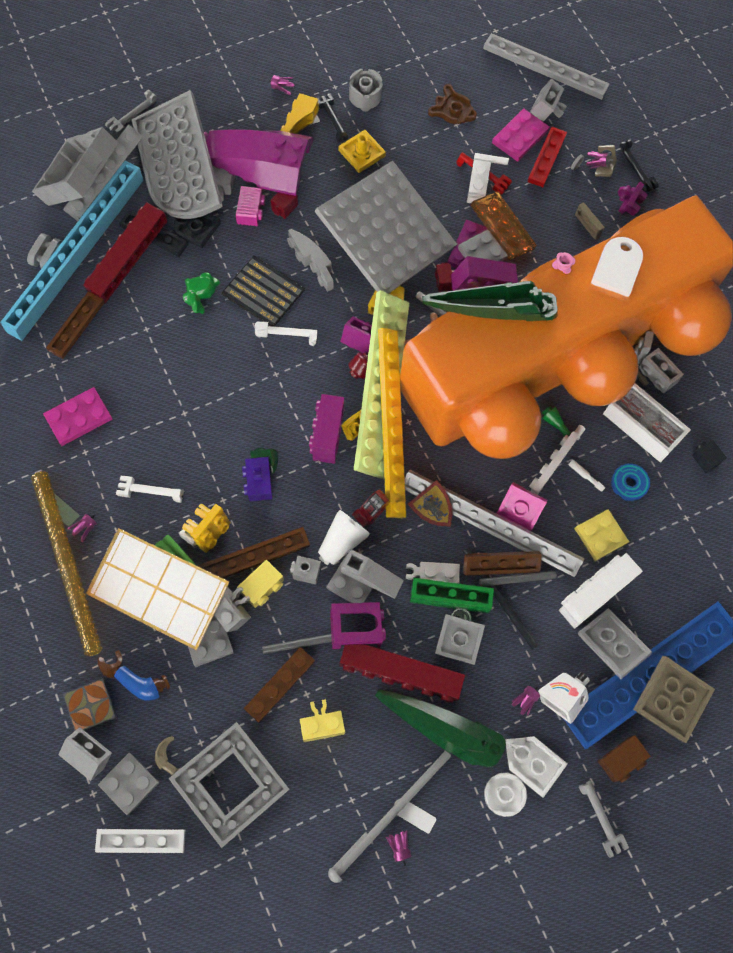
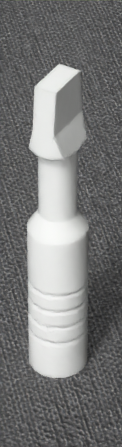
M575 460L568 464L584 479H588L594 484V487L602 492L605 489L599 481L597 482L591 477L590 473Z

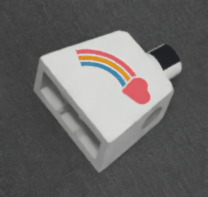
M582 672L575 678H572L567 673H562L538 691L541 702L571 724L588 701L589 697L585 685L590 680Z

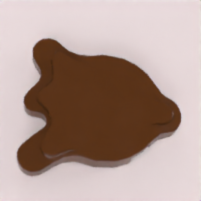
M451 84L444 85L443 92L445 96H437L435 99L436 105L428 109L429 116L440 117L451 124L471 122L477 117L476 111L470 104V99L457 93Z

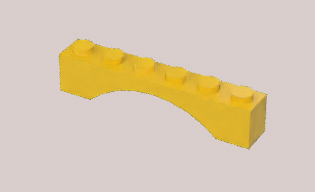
M299 93L297 100L294 99L292 111L287 114L286 124L282 126L281 131L297 134L303 128L312 124L319 111L318 99Z

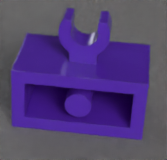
M268 457L245 459L246 466H242L243 478L247 477V484H244V495H248L250 502L273 499Z

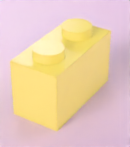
M265 560L238 587L243 588L241 594L244 597L249 596L250 604L256 608L258 605L262 606L269 599L268 596L273 591L277 592L283 586L284 578L280 572Z

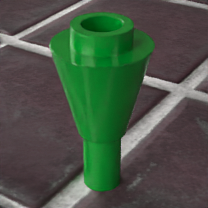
M550 406L542 412L544 415L542 419L558 429L564 437L571 434L564 425L556 406L554 408Z

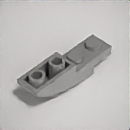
M293 229L288 230L289 238H287L289 246L295 249L297 260L299 262L302 261L304 267L310 265L312 272H316L318 275L317 279L321 287L324 286L327 292L332 290L333 278L330 275L332 263L327 255L305 235Z

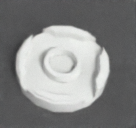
M499 773L491 777L484 790L485 802L489 809L503 817L514 816L519 813L527 800L524 784L516 775L510 773Z

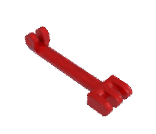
M462 152L456 164L461 167L465 162L473 168L474 160ZM489 171L488 179L495 184L492 189L498 194L503 195L512 183V180L504 174L498 178Z

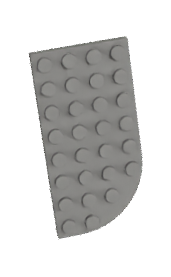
M191 90L132 119L134 129L143 136L138 143V149L148 191L154 203L162 211L176 218L191 219L204 216L223 207L194 94Z

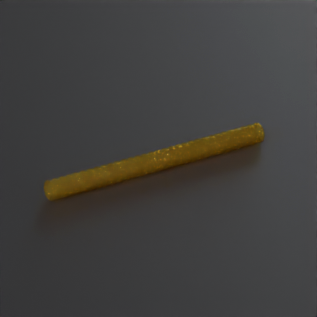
M45 471L36 472L31 476L32 484L38 497L37 500L41 513H43L42 517L45 519L44 523L47 524L46 529L48 530V535H50L49 540L51 541V546H53L52 550L55 552L56 562L59 563L57 565L60 569L59 573L62 574L61 579L64 580L63 585L66 586L64 588L67 592L66 596L69 597L68 602L71 603L70 608L73 609L71 611L74 615L73 619L76 620L75 625L78 626L77 631L80 632L79 637L82 638L80 642L84 644L82 646L83 650H85L84 655L93 656L100 653L103 648L100 646V640H98L99 635L96 634L97 629L94 628L95 623H92L94 619L91 617V611H89L90 606L87 605L88 600L85 599L86 594H84L85 590L82 588V582H80L81 577L78 576L79 571H76L78 567L75 565L74 555L71 554V545L68 543L69 538L66 537L67 533L63 526L64 522L62 521L60 510H58L59 506L53 493L54 490L48 477L49 474Z

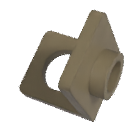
M598 146V153L609 150L612 153L610 159H613V161H610L609 167H597L595 176L610 177L617 163L615 146Z

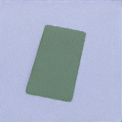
M55 493L43 503L45 507L67 526H71L80 516Z

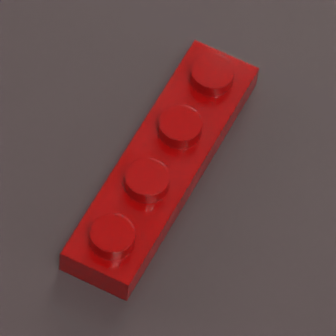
M551 127L527 182L542 188L544 187L567 132Z

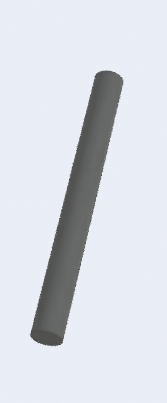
M556 571L482 578L479 580V583L483 587L556 579L557 574Z
M331 634L262 646L263 654L328 643L332 642Z

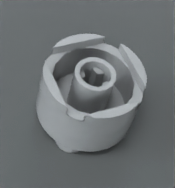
M359 69L350 76L349 100L354 106L366 112L381 102L383 84L380 74L372 69H368V71Z

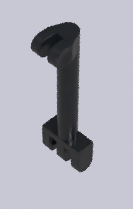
M327 94V99L324 95L320 96L321 101L316 97L319 109L325 108L337 130L336 139L338 143L342 142V138L348 140L347 133L331 105H334V99L331 94Z
M629 139L626 142H621L619 145L621 151L641 180L639 182L644 184L642 190L646 193L658 188L659 185L654 176L647 178L630 151L632 140Z

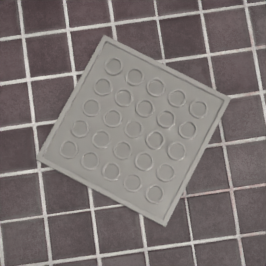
M394 161L386 164L315 210L318 217L377 292L382 290L388 294L457 245Z

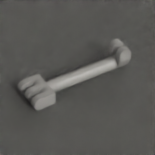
M147 90L145 92L147 100L119 120L113 116L105 123V126L112 132L117 131V135L120 136L125 130L124 125L157 101V96L150 90Z
M588 781L586 784L580 785L581 793L588 795L608 840L603 842L602 845L608 857L614 856L611 847H613L616 854L621 853L619 843L624 850L629 849L622 834L615 835L596 795L592 782Z

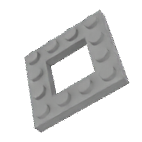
M237 722L169 778L221 848L289 790ZM234 753L259 787L225 815L201 784L200 780Z

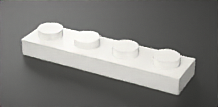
M97 829L95 852L184 853L186 830Z

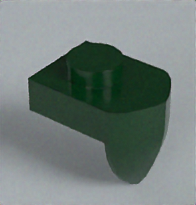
M256 448L254 451H250L251 459L268 457L269 463H271L272 474L275 473L278 464V452L276 450Z

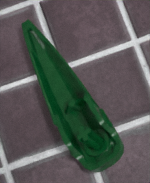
M532 281L511 282L422 296V302L425 305L481 318L546 321L553 320L558 316L556 296L552 293H544L542 289H537Z
M381 689L375 695L384 705L448 753L454 754L466 763L481 765L486 768L493 767L499 762L505 750L506 740L503 735L481 723L473 722L451 711L409 696Z

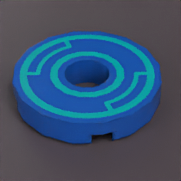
M628 463L621 465L615 470L611 477V486L616 495H619L622 499L636 501L648 492L650 479L642 467ZM626 479H632L635 482V486L627 485Z

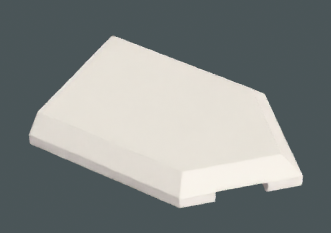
M534 736L505 739L509 770L544 798L568 763Z

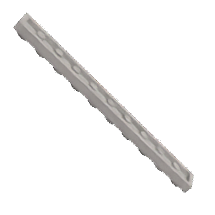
M412 470L408 471L404 479L405 490L416 496L434 483V481ZM443 487L449 496L454 516L524 552L539 551L542 554V561L573 577L577 574L584 558Z

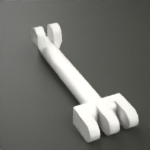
M268 322L255 323V335L258 337H267L268 334L309 337V344L311 346L316 344L317 330L268 326Z
M129 476L120 477V481L126 483H119L118 488L125 490H117L116 495L122 497H130L132 491L172 496L173 500L178 503L182 502L183 498L181 496L184 495V490L134 484L135 479Z

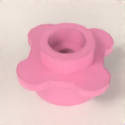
M558 253L552 267L563 271L565 274H569L571 266L575 264V259L569 253Z

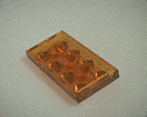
M499 192L476 199L471 203V207L506 252L509 260L533 251L537 247Z

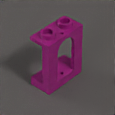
M380 602L331 604L332 649H340L341 645L376 643L377 648H380L382 642L386 640L385 628H382L381 621H384V610L380 609ZM369 613L375 616V630L341 633L340 614Z

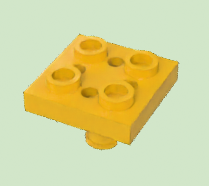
M366 130L338 146V151L358 173L386 156V151Z

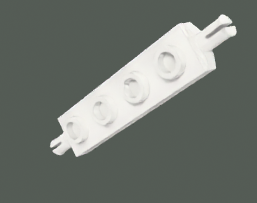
M578 425L577 429L570 436L565 435L560 443L562 445L561 449H555L550 457L551 463L549 465L545 463L539 472L542 474L539 479L535 477L530 484L531 492L539 494L576 440L580 439L581 434L585 431L584 426Z

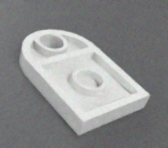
M616 237L611 239L603 249L591 284L629 297L643 260L641 247L630 238ZM625 245L630 251H624L620 246Z

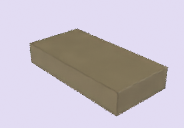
M584 202L579 204L575 216L595 240L600 238L605 227Z

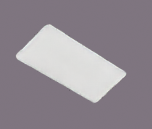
M410 802L397 814L428 834L436 822L434 816Z

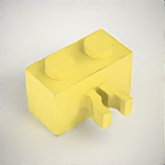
M326 699L322 700V715L318 714V709L315 708L314 702H310L315 716L300 719L304 742L345 734L341 711L325 713L327 708Z

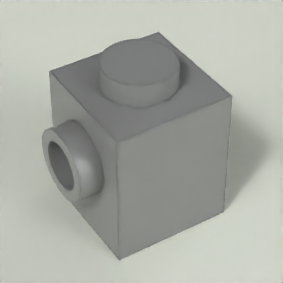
M297 556V560L292 562L290 572L293 573V579L316 585L321 569V561Z

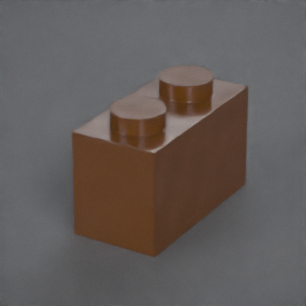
M633 735L597 761L612 782L620 781L622 783L631 777L630 772L636 768L638 771L648 764L646 760L651 756L638 738Z

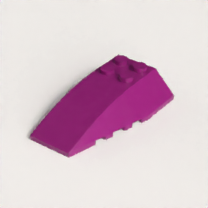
M213 130L209 131L206 139L212 166L219 169L222 168L233 176L242 177L248 183L253 182L261 189L296 196L300 184V170L305 154L310 152L313 143V137L285 131Z

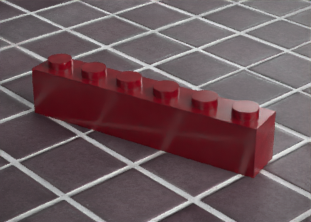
M147 202L138 210L136 217L128 223L123 234L118 236L113 247L108 249L103 260L96 265L93 273L86 278L83 286L87 292L89 291L102 298L105 303L109 300L167 223V218L163 211Z
M365 644L345 645L339 665L346 672L354 673V671L362 673L363 677L369 679L378 677L385 684H401V688L413 691V689L422 691V695L428 697L437 695L441 697L442 701L448 703L458 701L465 678L464 674Z

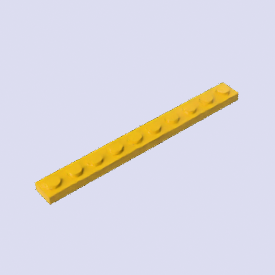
M381 328L378 330L385 495L391 501L386 507V517L405 518L406 501L398 331Z

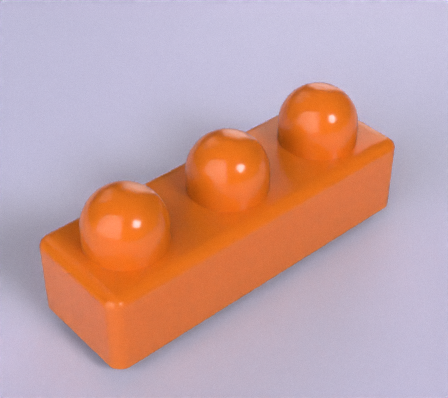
M695 195L666 210L654 209L636 217L619 229L611 238L573 256L575 264L571 266L569 274H565L563 271L552 267L553 262L557 259L555 258L524 277L520 282L532 281L537 289H542V292L552 293L556 296L558 316L553 320H504L447 312L431 322L417 336L412 338L404 347L400 374V391L433 443L437 446H446L465 436L469 443L485 456L496 459L515 457L526 451L539 434L541 412L535 399L536 397L561 384L573 398L591 406L613 404L627 395L638 375V359L633 346L638 343L639 338L643 337L646 331L653 332L667 349L680 355H700L717 347L727 335L732 319L729 301L719 286L733 268V240L700 198ZM616 237H626L634 240L643 252V260L629 297L591 284L605 245ZM620 246L622 250L630 251L627 246Z

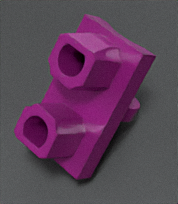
M639 182L636 187L631 188L630 185H627L626 187L622 186L619 188V200L623 201L618 212L623 214L627 211L632 216L638 213L641 207L635 203V200L640 204L648 195L642 190L644 186L642 182Z

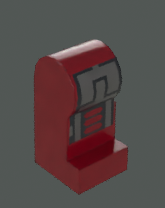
M379 489L359 509H356L352 516L362 527L371 525L391 501Z

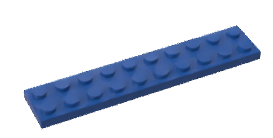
M719 602L714 603L650 649L652 651L651 655L625 677L620 679L615 674L588 694V701L575 720L570 724L564 719L584 749H588L637 713L633 709L662 656L668 657L692 673L733 643V619Z

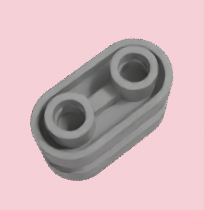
M41 233L28 253V264L35 267L40 265L42 269L63 240L57 238L52 240L51 236Z

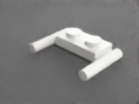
M475 153L467 203L501 208L502 201L486 199L485 195L491 163L508 165L509 158Z

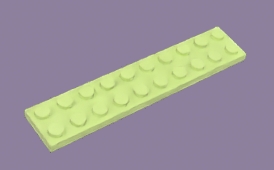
M382 290L376 292L354 470L385 479L378 330L386 328L398 331L399 372L401 374L409 302Z

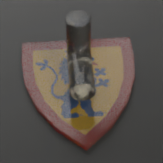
M436 480L409 502L408 505L421 519L428 523L451 527L452 505L448 494Z

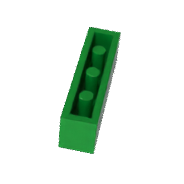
M413 578L410 603L489 613L492 609L494 588Z

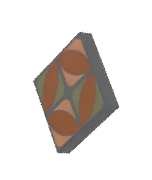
M103 678L63 694L74 731L79 727L86 731L117 718Z

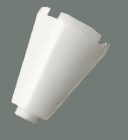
M339 510L318 551L320 554L319 559L326 565L329 563L334 565L349 553L350 549H354L365 540L370 533L343 511Z

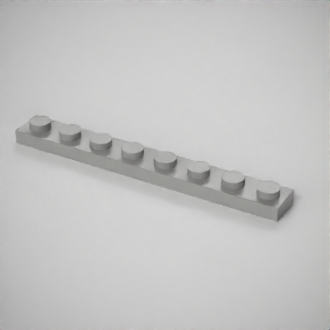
M491 33L484 44V49L598 99L602 100L609 87V83L495 34Z

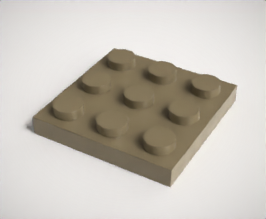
M662 656L633 710L681 742L687 743L715 689L668 657Z

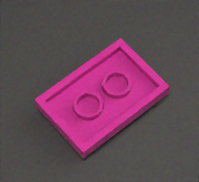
M523 109L493 138L492 144L518 162L549 131L550 127Z
M94 387L43 413L61 446L112 420L111 415Z

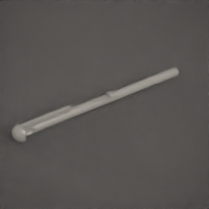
M444 751L414 785L394 803V806L368 834L365 832L343 857L329 869L328 876L332 882L338 883L342 881L340 876L445 764L451 757L447 751Z

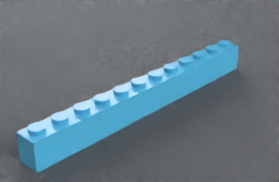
M124 161L0 322L8 334L23 341L143 182L139 167L127 161Z

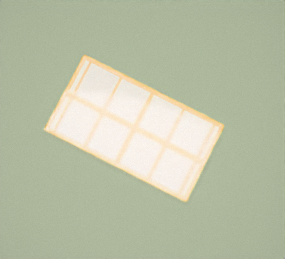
M118 528L86 594L197 650L229 581Z

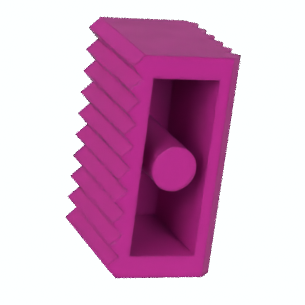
M241 186L236 210L237 224L258 226V221L262 220L263 217L261 205H265V195H263L261 188Z

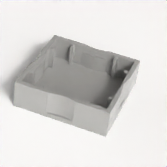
M103 127L66 139L32 192L48 206L83 198L119 142Z

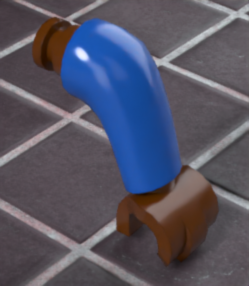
M119 650L115 652L117 662L114 664L105 663V658L98 657V667L102 674L108 678L115 677L128 691L139 699L152 701L159 698V693L163 692L164 688L170 689L165 675H162L161 679L141 678L126 666H123V659Z

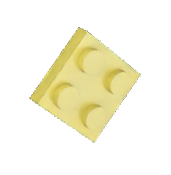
M609 509L574 528L594 561L629 543V540Z

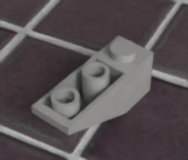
M350 549L341 566L342 573L394 599L404 581L373 560Z

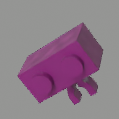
M353 316L344 326L341 342L362 353H369L372 325Z

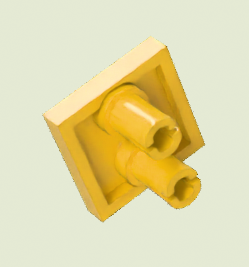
M200 504L199 508L201 510L197 508L195 514L203 518V520L198 525L191 519H188L186 521L188 525L184 523L182 527L183 530L191 534L198 547L205 553L216 545L217 539L228 530L230 524L223 509L217 504L211 510L204 504Z

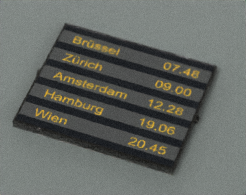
M253 256L221 292V295L260 321L268 322V326L275 327L302 295L305 288L256 256Z

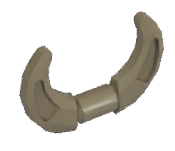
M173 736L164 739L155 751L156 765L160 770L163 768L171 775L179 770L167 762L166 750L169 743L174 740Z

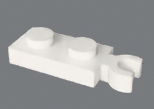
M420 562V567L412 563L406 565V569H412L414 572L413 574H406V579L408 580L419 577L421 579L459 584L460 564Z

